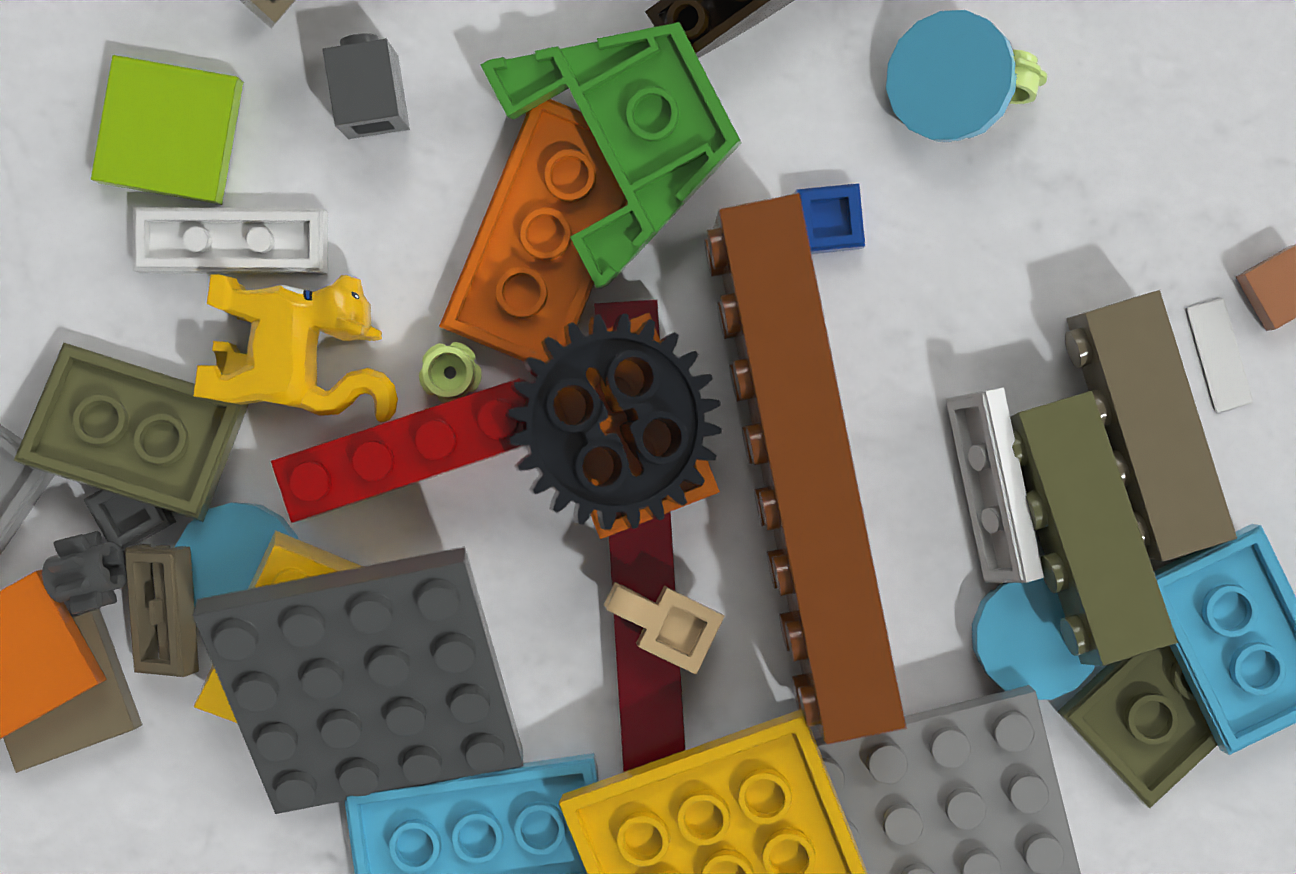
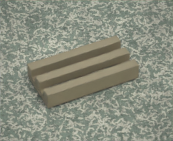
M139 544L125 548L134 672L186 677L199 672L196 623L192 616L195 606L190 546L170 548V545L151 547V544Z

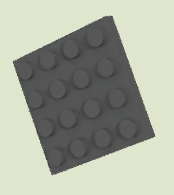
M465 547L197 599L192 616L275 814L347 800L346 796H366L373 792L427 785L523 766V747Z

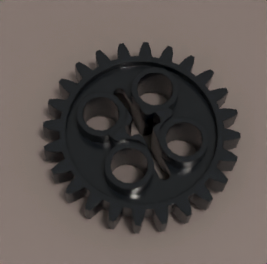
M621 314L617 316L612 331L608 332L601 315H594L590 318L588 336L586 337L574 322L564 326L567 346L563 347L559 342L548 336L541 344L549 360L545 363L539 359L528 357L523 362L526 369L535 377L533 382L512 383L511 389L516 394L525 398L526 401L524 407L506 410V417L523 422V431L508 437L507 444L516 446L526 445L529 453L515 464V468L517 471L537 469L539 475L533 481L529 490L532 494H539L549 488L554 489L555 493L549 507L553 512L558 513L570 502H574L573 520L575 523L584 525L592 511L597 510L600 528L611 530L615 522L616 513L621 512L627 527L635 529L639 527L641 508H644L653 519L662 520L664 519V508L661 499L666 497L671 502L683 506L687 503V500L679 485L683 481L696 485H703L705 482L702 475L693 467L696 460H716L717 455L703 446L702 442L705 436L721 434L722 428L705 422L704 413L718 408L721 404L720 400L702 399L699 390L709 384L713 377L711 374H702L694 377L691 375L689 369L695 363L699 354L696 351H692L677 357L673 353L679 337L676 332L668 334L659 342L654 341L655 321L653 320L645 321L635 334L631 333L628 314ZM623 360L634 362L643 372V387L634 397L622 393L615 383V369ZM588 368H594L597 371L601 389L609 409L612 412L623 410L627 416L628 421L620 426V433L632 454L639 461L642 471L638 476H634L629 469L627 455L619 436L616 433L604 434L601 431L600 423L608 418V412L598 393L590 385L586 377ZM565 387L577 390L585 399V414L582 420L575 425L565 424L555 414L554 399L557 393ZM654 419L665 423L671 434L669 448L665 453L657 457L648 452L643 442L644 429ZM596 447H601L608 451L614 464L613 473L610 478L599 485L590 483L584 476L582 468L585 456Z

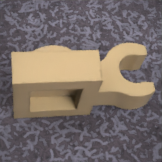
M614 582L603 604L606 610L643 627L636 642L638 647L696 675L725 617L720 612L666 586L663 587L655 603Z

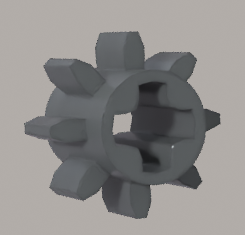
M99 531L80 534L54 542L58 555L49 557L45 561L42 570L45 589L53 600L59 603L69 601L72 614L101 608L102 606L117 602L114 590L122 588L127 582L125 555L114 542L102 543Z

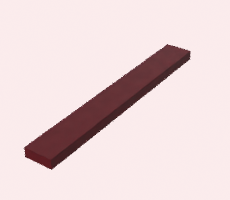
M657 299L594 303L595 315H601L607 329L613 327L617 316L621 314H628L629 320L650 313L652 320L655 321V328L660 339ZM671 512L664 514V519L662 520L651 519L639 524L638 528H628L609 536L612 586L616 582L655 603L664 586L676 591ZM614 614L623 772L685 751L681 670L679 666L638 647L636 642L643 627Z

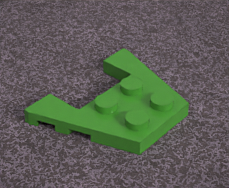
M679 22L597 38V42L561 49L556 46L536 50L535 54L521 57L490 59L480 64L507 117L512 120L567 89L571 91L628 201L627 206L570 237L597 289L608 286L742 143Z

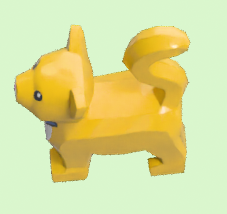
M220 274L210 275L207 304L223 310L239 320L252 324L247 354H241L237 345L232 343L213 341L212 351H214L216 356V366L197 365L193 397L240 405L267 401L302 408L318 416L339 415L352 405L360 395L369 394L374 400V413L378 422L389 421L396 413L398 397L395 385L382 372L364 368L348 372L330 390H324L317 386V345L320 331L344 341L382 340V331L371 326V304L364 296L361 279L351 275H341L333 284L317 291L287 285L246 290L245 286L239 284L236 278Z

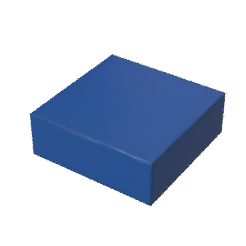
M859 183L796 189L794 194H800L811 254L858 250L865 247Z

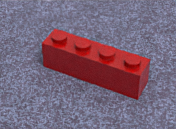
M518 378L272 460L271 464L291 523L310 519L526 447V445L516 446L507 444L508 437L523 431V422L506 417L505 413L506 410L525 406L526 399L516 394L511 389V386L514 382L527 381Z

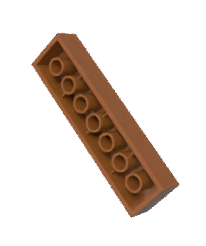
M797 193L719 209L713 229L707 230V239H704L705 251L711 277L719 275L723 277L726 294L720 295V301L717 302L719 322L724 339L735 337L739 360L729 364L730 376L736 401L747 400L752 425L743 426L742 435L749 464H760L764 487L754 489L761 526H765L767 531L773 530L777 550L767 551L772 584L774 589L778 588L780 596H787L790 612L779 614L786 650L791 652L793 662L800 661L802 674L791 676L798 710L802 709L806 727L816 726L826 745L907 729L800 194Z

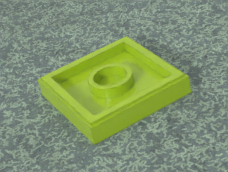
M112 55L91 180L99 184L222 205L244 82L237 76Z

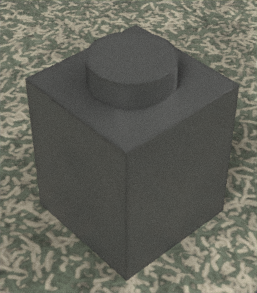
M367 33L354 34L342 38L340 46L323 48L334 125L348 139L410 130L399 57L387 38L379 39L377 35Z

